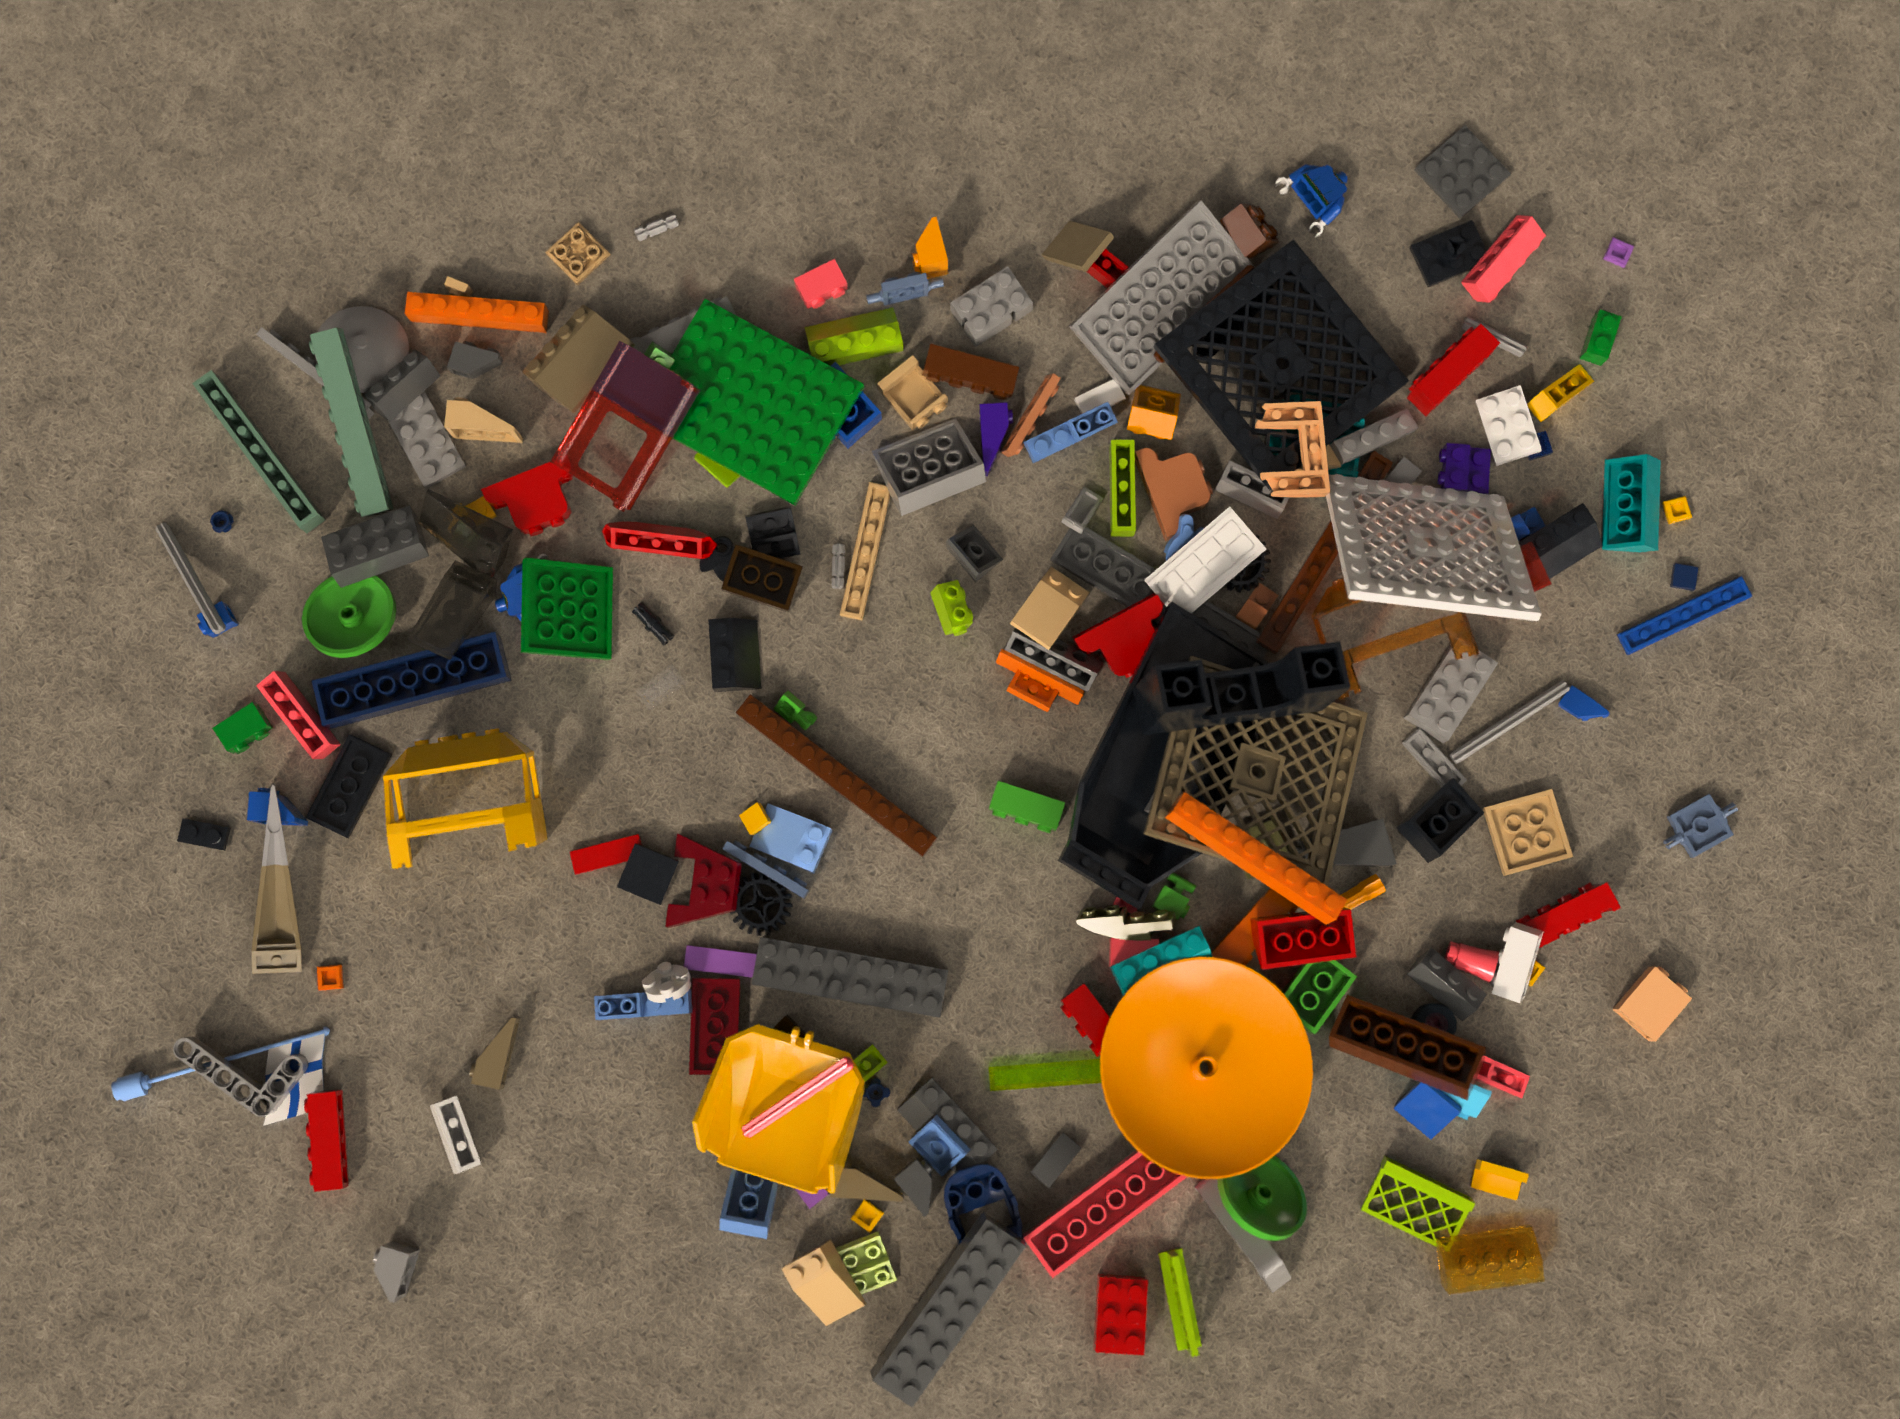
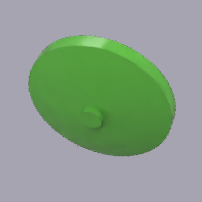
M377 576L342 588L333 577H330L317 586L306 601L302 614L304 633L312 645L326 655L337 658H349L364 654L381 643L390 632L396 617L395 598L385 582Z
M1276 1156L1246 1173L1218 1179L1219 1194L1230 1216L1244 1230L1258 1238L1269 1241L1284 1240L1293 1235L1305 1221L1307 1202L1303 1188L1292 1170Z

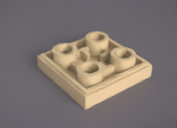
M579 222L546 251V254L576 285H579L610 256V253Z

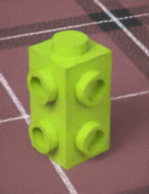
M958 580L936 585L930 594L945 635L954 634V636H959L966 633L973 623V614L966 604L963 587H960Z

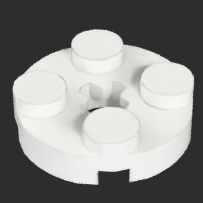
M663 962L658 965L656 970L652 971L642 980V985L650 1001L664 1003L666 1002L665 998L673 997L676 1000L685 995L691 988V977L688 968L681 965H671L670 962Z

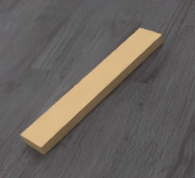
M869 482L840 616L863 621L890 500V493L886 485Z

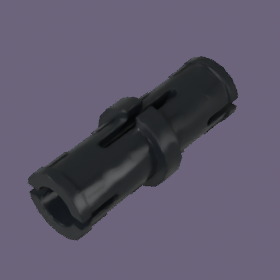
M641 602L638 604L639 609L635 607L632 613L645 625V629L648 632L651 631L662 645L665 646L668 640L663 634L670 641L674 638V635L661 623V618L659 616L655 617L645 604Z

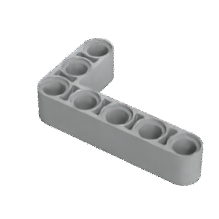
M189 1036L178 1039L173 1046L174 1055L259 1117L274 1113L308 1068V1060L304 1055H290L280 1063L264 1086H262L196 1037ZM186 1041L192 1046L190 1054H186L183 1050V1045ZM204 1056H208L211 1059V1066L208 1069L202 1064ZM292 1059L297 1060L300 1064L297 1072L292 1071L290 1068ZM224 1070H227L231 1075L228 1083L224 1082L221 1077ZM277 1079L283 1080L285 1084L283 1091L276 1089L275 1082ZM243 1084L248 1085L250 1088L248 1097L243 1096L241 1093ZM262 1099L269 1101L270 1108L268 1111H264L260 1107Z
M1203 1179L1194 1186L1211 1211L1254 1265L1260 1278L1267 1284L1272 1293L1292 1279L1285 1264L1268 1241L1250 1234L1230 1216L1219 1194L1218 1179Z

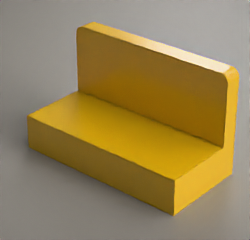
M1477 1159L1470 1186L1474 1189L1517 1200L1521 1183H1527L1529 1174Z

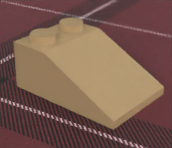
M457 397L454 400H447L444 427L454 439L523 443L522 436L514 426L470 402L468 399Z
M1051 566L1010 624L1049 650L1080 610L1090 592Z
M831 1239L781 1268L793 1291L826 1326L866 1305Z

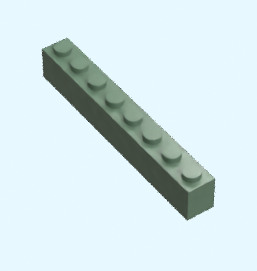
M336 327L310 334L311 341H309V347L312 354L316 355L318 362L315 364L318 376L322 377L324 383L322 392L324 398L330 404L331 409L328 410L332 423L335 422L337 429L335 438L343 450L341 459L344 467L348 468L349 471L348 484L350 489L355 492L356 500H354L356 511L361 514V517L394 510L344 331L342 328Z
M210 370L193 382L194 387L297 526L305 533H309L326 519L222 379Z

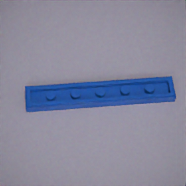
M1740 576L1619 633L1617 636L1628 656L1753 596L1743 577Z

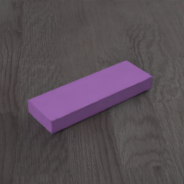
M687 945L684 967L688 968V970L753 978L757 954Z

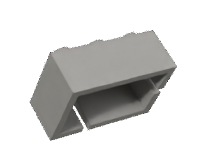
M1008 266L950 302V311L961 327L964 326L965 333L975 347L1012 324V312L1013 319L1016 322L1033 309L1032 300Z

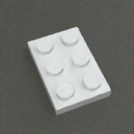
M1521 385L1475 400L1496 466L1542 451Z

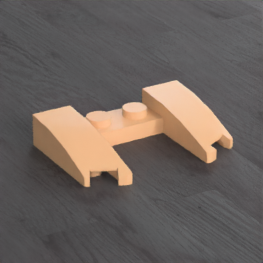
M1321 401L1264 403L1262 408L1266 411L1262 421H1256L1255 428L1298 429L1302 471L1260 473L1261 480L1264 481L1266 479L1273 490L1271 496H1327L1330 493Z

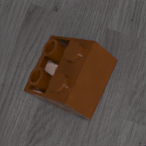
M1241 203L1224 216L1220 222L1244 257L1253 258L1275 246L1280 241L1276 237L1278 236L1277 230L1273 225L1267 224L1264 219L1266 215L1259 206Z

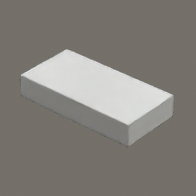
M1112 379L1075 397L1074 400L1081 414L1106 402H1109L1112 407L1124 401L1126 397L1120 386Z

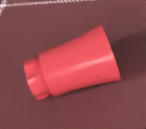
M1451 941L1448 945L1445 959L1458 970L1477 976L1490 983L1497 966L1499 951L1481 949Z

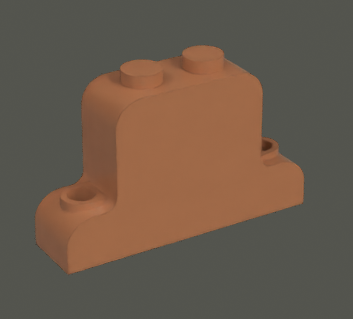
M1143 448L1135 451V463L1165 541H1168L1178 530L1179 517L1182 514H1189L1205 508L1210 500V495L1213 494L1210 482H1205L1203 476L1205 470L1202 461H1197L1196 456L1192 453H1184L1160 461L1156 452L1150 448Z

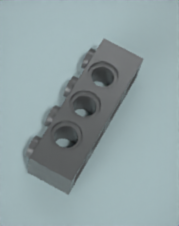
M1017 628L1014 629L1004 649L1087 692L1103 664V661L1059 639L1048 650Z

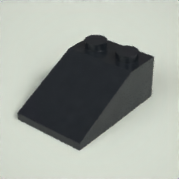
M1452 777L1396 828L1429 863L1444 854L1485 812Z

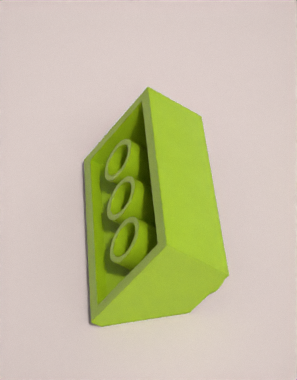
M893 307L805 327L811 356L830 366L835 362L838 365L904 351L902 336Z

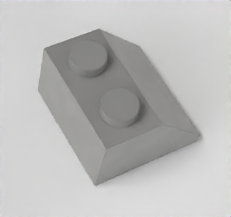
M395 1241L378 1248L373 1258V1262L376 1263L374 1272L388 1300L393 1303L406 1297L420 1252L418 1248Z

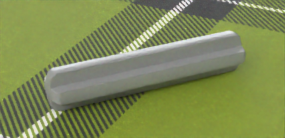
M1470 316L1464 320L1462 324L1464 330L1467 331L1471 326L1475 329L1482 324L1500 342L1498 347L1518 357L1523 356L1527 348L1525 344Z

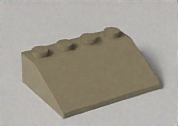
M582 304L538 355L528 363L522 373L538 389L572 413H575L595 391L592 388L619 341L631 347H634L635 344L595 311Z

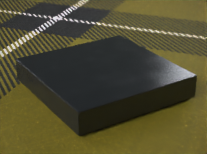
M635 843L617 888L661 905L679 860Z

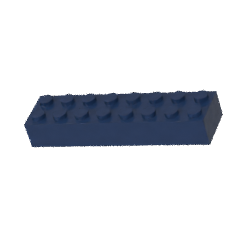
M496 632L312 680V685L322 726L334 729L512 680L501 636Z

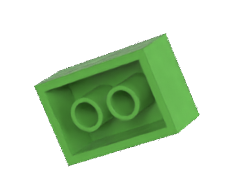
M1336 960L1302 964L1282 993L1295 1008L1305 1030L1310 1034H1316L1357 976Z

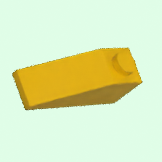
M1579 364L1542 390L1527 403V406L1532 414L1542 422L1592 384L1594 380Z

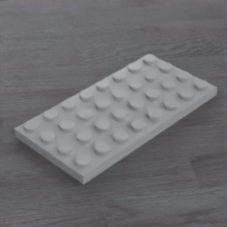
M1202 200L1197 201L1069 327L1125 394L1130 395L1162 364L1154 357L1156 352L1153 347L1154 344L1202 309L1247 265L1253 264L1248 258L1244 257L1233 239Z

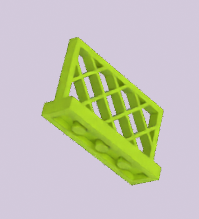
M1384 1155L1380 1164L1381 1167L1360 1209L1449 1253L1469 1211L1472 1212L1476 1203L1471 1197ZM1386 1174L1394 1179L1396 1186L1382 1191L1380 1181L1383 1175ZM1409 1186L1415 1188L1418 1197L1404 1201L1400 1189ZM1398 1190L1401 1203L1388 1207L1384 1195ZM1382 1196L1386 1208L1375 1211L1368 1207L1373 1198ZM1430 1197L1437 1199L1440 1208L1426 1212L1422 1200ZM1420 1201L1424 1213L1410 1217L1406 1205ZM1441 1201L1444 1202V1203H1446V1204H1448V1205L1442 1206ZM1404 1207L1407 1219L1398 1222L1393 1220L1390 1211ZM1456 1208L1462 1211L1458 1220L1448 1223L1445 1210ZM1387 1212L1389 1217L1383 1215L1382 1213ZM1442 1212L1445 1224L1432 1228L1428 1216ZM1425 1217L1429 1229L1422 1232L1416 1231L1412 1221ZM1445 1228L1448 1229L1450 1236L1446 1245L1436 1240L1434 1232ZM1431 1233L1432 1238H1430V1237H1428V1236H1426V1235Z
M1182 1248L1158 1252L1177 1350H1187L1191 1357L1199 1356L1197 1347L1202 1345Z

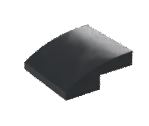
M791 506L745 515L752 550L779 559L801 554Z

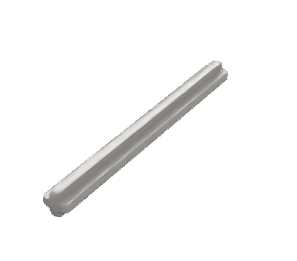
M165 522L157 525L156 531L212 632L220 634L225 631L226 626L170 526Z
M1564 680L1560 681L1451 752V760L1455 764L1460 763L1566 694L1570 690L1569 685Z

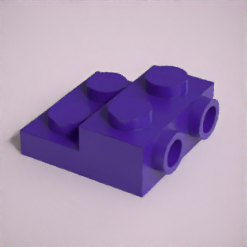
M1447 443L1439 452V462L1443 464L1442 471L1438 473V485H1441L1442 489L1451 488L1458 491H1474L1481 494H1489L1491 449L1472 448L1466 444Z

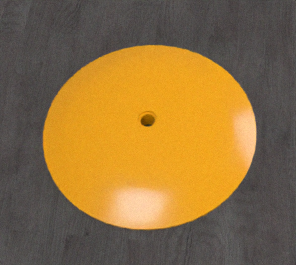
M1194 957L1173 961L1156 968L1138 980L1125 993L1114 1009L1105 1029L1100 1054V1075L1109 1111L1120 1131L1137 1151L1153 1163L1173 1173L1199 1179H1220L1240 1175L1259 1167L1270 1160L1289 1142L1299 1127L1309 1103L1313 1079V1062L1307 1033L1300 1017L1287 997L1272 982L1255 970L1237 962L1214 957ZM1202 1061H1205L1208 1065V1072L1206 1074L1200 1070Z

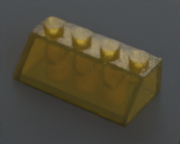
M1531 1225L1436 1238L1441 1284L1448 1295L1545 1281L1542 1256Z

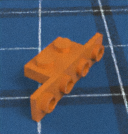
M1001 649L996 663L1015 673L1006 690L1007 692L1046 712L1049 711L1057 695L1076 705L1081 701L1085 691L1004 649Z

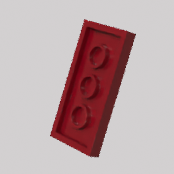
M692 978L689 1075H711L726 1038L739 1033L741 979Z

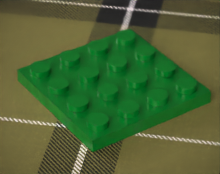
M524 558L522 560L521 653L599 660L612 659L613 567Z

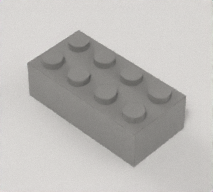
M1458 637L1451 643L1405 714L1404 719L1421 728L1441 743L1449 741L1498 662Z

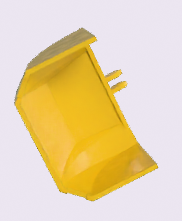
M757 1024L726 1038L692 1121L697 1149L701 1152L710 1151L718 1157L717 1162L723 1166L804 1192L817 1194L819 1189H827L829 1193H835L853 1139L864 1093L865 1081L850 1053L814 1042V1032L810 1030L806 1033L805 1039L799 1037L800 1027L797 1026L793 1028L792 1034H788ZM843 1057L851 1058L854 1065L852 1070L751 1138L743 1135L742 1126Z

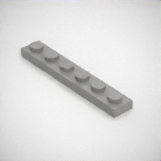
M261 327L256 333L258 337L324 386L322 377H319L315 367L317 363L308 356L305 359L298 355L300 350L294 345L288 343L286 346L281 342L282 337L272 329L268 332ZM363 398L367 416L370 419L374 412L369 408L371 404Z

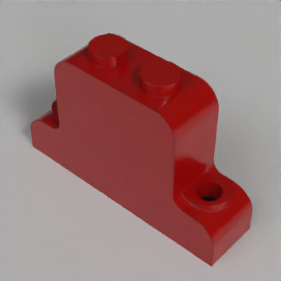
M565 455L482 488L481 491L484 499L495 509L508 506L514 524L521 533L536 536L541 534L546 527L552 526L555 528L565 524L564 520L569 518L571 509L564 494L562 484L573 479L575 469L569 456Z
M1153 593L1076 634L1072 638L1076 646L1087 654L1099 649L1109 669L1118 676L1125 675L1126 678L1131 677L1155 632L1151 621L1161 615L1163 604L1158 594Z

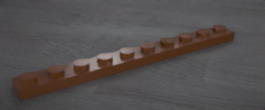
M1373 451L1357 477L1378 481L1383 480L1393 462L1378 452ZM1331 520L1256 643L1274 654H1277L1338 555Z

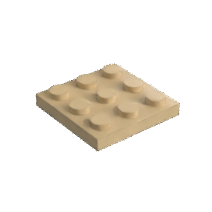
M1552 789L1482 808L1485 812V819L1503 876L1573 857Z

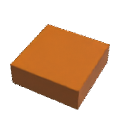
M342 965L317 967L318 991L343 989Z

